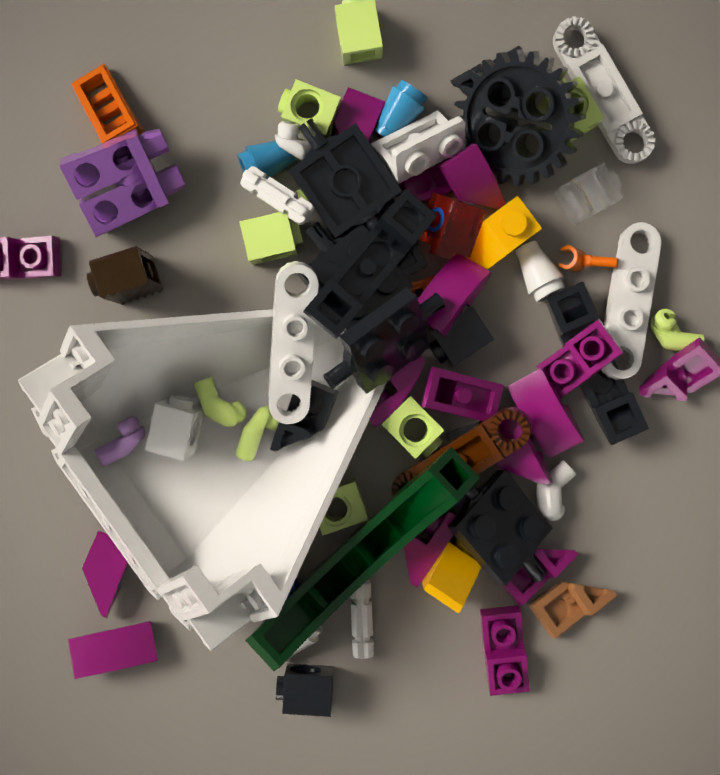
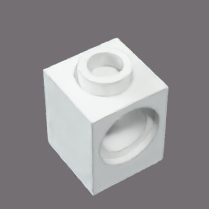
M170 395V398L155 403L145 451L181 461L192 456L196 451L204 416L202 407L193 405L194 400L192 398L182 395Z

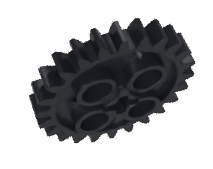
M522 49L513 50L511 60L506 52L496 54V64L491 59L483 60L482 68L484 73L478 70L469 73L474 85L466 84L460 86L467 99L456 101L454 104L459 109L464 110L463 116L460 117L465 121L467 146L470 144L478 145L493 175L498 172V184H504L512 177L513 185L517 187L524 183L526 176L528 182L532 185L539 182V172L545 178L553 176L554 169L552 164L558 168L567 165V161L562 153L573 154L578 150L570 142V139L579 138L584 135L581 130L574 127L575 122L586 119L585 114L577 113L574 109L575 106L584 101V97H572L570 94L578 85V82L564 83L563 78L568 69L561 67L552 71L555 60L553 57H546L539 64V51H530L526 60ZM502 82L507 84L511 91V97L507 104L502 103L498 97V88ZM540 92L546 94L550 101V108L546 114L540 113L535 105L536 97ZM489 107L503 114L518 112V117L550 123L552 129L548 131L532 123L518 126V120L510 117L489 115L486 113V108ZM492 123L497 125L501 132V139L498 144L492 142L488 134ZM529 133L535 135L539 141L537 154L530 153L526 148L525 142Z

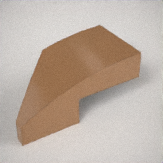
M558 582L529 603L528 606L548 635L552 638H557L583 616L594 615L613 600L617 594L613 590Z

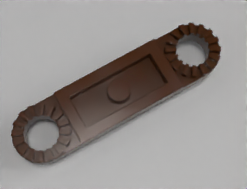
M515 407L500 410L439 448L428 457L423 458L401 472L391 486V495L394 496L402 488L403 482L406 480L410 481L450 447L478 475L528 442L532 434L530 417L523 410ZM516 419L522 427V435L516 439L506 438L500 431L502 420Z

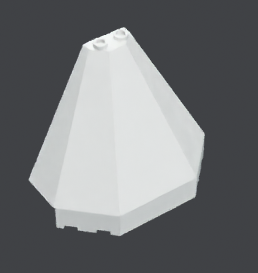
M273 309L70 325L60 349L61 354L18 379L22 390L35 406L31 410L42 433L49 437L56 447L51 450L56 463L149 593L157 600L163 597L169 605L171 614L189 631L194 628L210 651L215 650L250 621L258 622L278 617L386 383L377 386L366 394L357 385L354 376L351 375L336 386L335 390L339 392L326 426L322 431L317 432L308 439L297 441L278 451L270 450L276 431L265 428L255 458L252 461H244L236 455V449L243 428L258 408L269 406ZM317 323L315 327L312 380L330 387L323 374L329 372L343 361L344 348L340 337L335 339ZM213 377L220 399L229 403L240 401L245 406L246 418L242 422H237L235 427H225L204 414L196 451L184 461L145 451L155 403L170 398V395H182L192 398L194 400L193 405L201 407L193 384L194 382ZM285 394L279 398L277 405L281 410L287 412L292 394ZM130 416L138 418L140 426H144L145 429L144 438L130 454L103 467L94 449L122 435L118 429L120 421Z

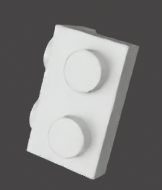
M437 110L371 143V146L394 180L399 184L465 148V121L460 116L448 121Z

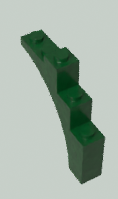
M452 447L447 449L406 483L376 514L358 527L334 553L315 567L290 592L291 594L286 598L279 616L264 620L245 641L273 671L279 669L356 590L419 533L457 504L480 477Z

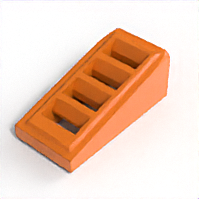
M105 63L71 83L102 144L137 129L138 134L145 132ZM105 83L107 84V88L89 98L88 94ZM112 98L115 99L114 101H112L111 103L107 104L106 106H104L103 108L99 109L98 111L96 110L97 107H99V106H101L102 104L106 103V102L109 101L110 99H112ZM122 112L123 115L105 125V121Z

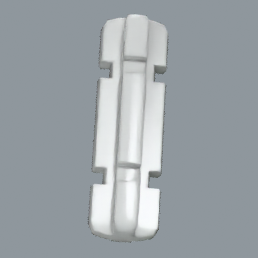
M250 167L244 171L240 182L242 188L252 194L257 192L259 199L280 213L285 214L288 212V218L299 225L309 221L314 210L312 203L302 197L296 199L297 194L272 177H269L267 180L266 173L256 167Z
M367 580L350 596V599H353V602H351L352 636L355 637L352 640V651L354 658L358 659L371 658L374 655V641L370 638V636H373L372 602L369 601V598H372L370 580Z

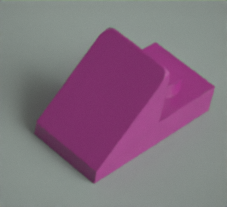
M431 367L422 407L484 421L497 413L504 385Z
M450 509L424 529V532L428 534L426 539L417 535L403 547L410 583L417 588L454 535L448 526L458 514Z

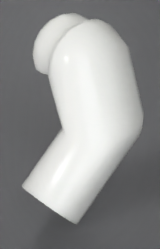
M290 121L280 122L278 124V134H275L278 146L300 160L305 159L312 147L307 140L298 137L300 132L298 129L299 125Z
M564 460L550 471L552 483L547 485L538 483L536 487L537 508L550 521L559 520L564 515L565 507L562 505L561 488L576 476V473Z

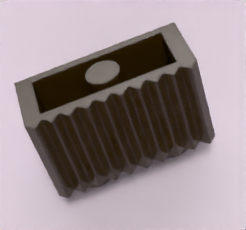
M137 246L89 261L91 272L87 273V281L95 297L99 296L105 300L124 305L125 301L131 303L132 299L139 300L140 296L146 298L147 294L154 295L155 291L161 293L163 289L152 254Z

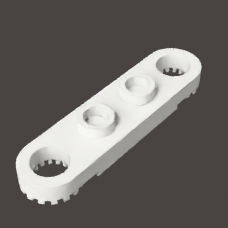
M575 16L565 19L559 24L553 36L555 52L563 66L568 69L567 72L572 80L578 76L581 77L603 114L604 119L598 126L615 156L627 164H636L643 161L651 154L655 147L656 138H654V132L648 126L642 115L643 112L605 46L601 44L590 22L585 21L582 17L577 18ZM571 29L578 30L584 37V45L579 47V49L568 48V45L564 44V32ZM634 132L642 137L644 146L641 152L632 153L624 148L623 138L625 134Z
M644 222L632 224L620 234L616 255L619 263L617 268H613L603 325L619 347L625 350L626 354L628 353V358H630L628 360L629 365L624 370L616 369L612 363L602 369V372L607 377L614 380H622L635 375L641 367L661 250L659 232L655 227ZM635 233H641L642 236L645 235V239L648 238L649 249L644 254L636 252L631 246L630 240Z
M298 261L288 262L282 266L275 280L268 405L273 418L284 424H294L301 421L307 415L310 407L316 322L303 313V311L318 294L319 284L312 267L305 262ZM301 273L308 278V288L304 292L293 294L286 290L285 281L291 274ZM290 393L298 396L301 402L296 407V410L293 409L292 412L290 410L285 412V410H281L277 405L279 398L285 394Z

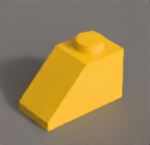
M516 196L448 251L452 256L458 252L489 270L533 237L542 227L521 199Z
M450 539L422 580L423 589L459 613L466 602L481 566L458 539L455 542Z

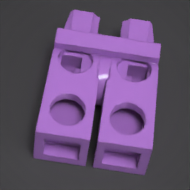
M137 129L96 147L78 154L75 152L61 158L59 167L76 200L79 199V206L95 237L132 221L157 207L160 208L169 204L168 196L186 186L177 164L157 172L151 159L170 151L161 129L146 131L138 134Z

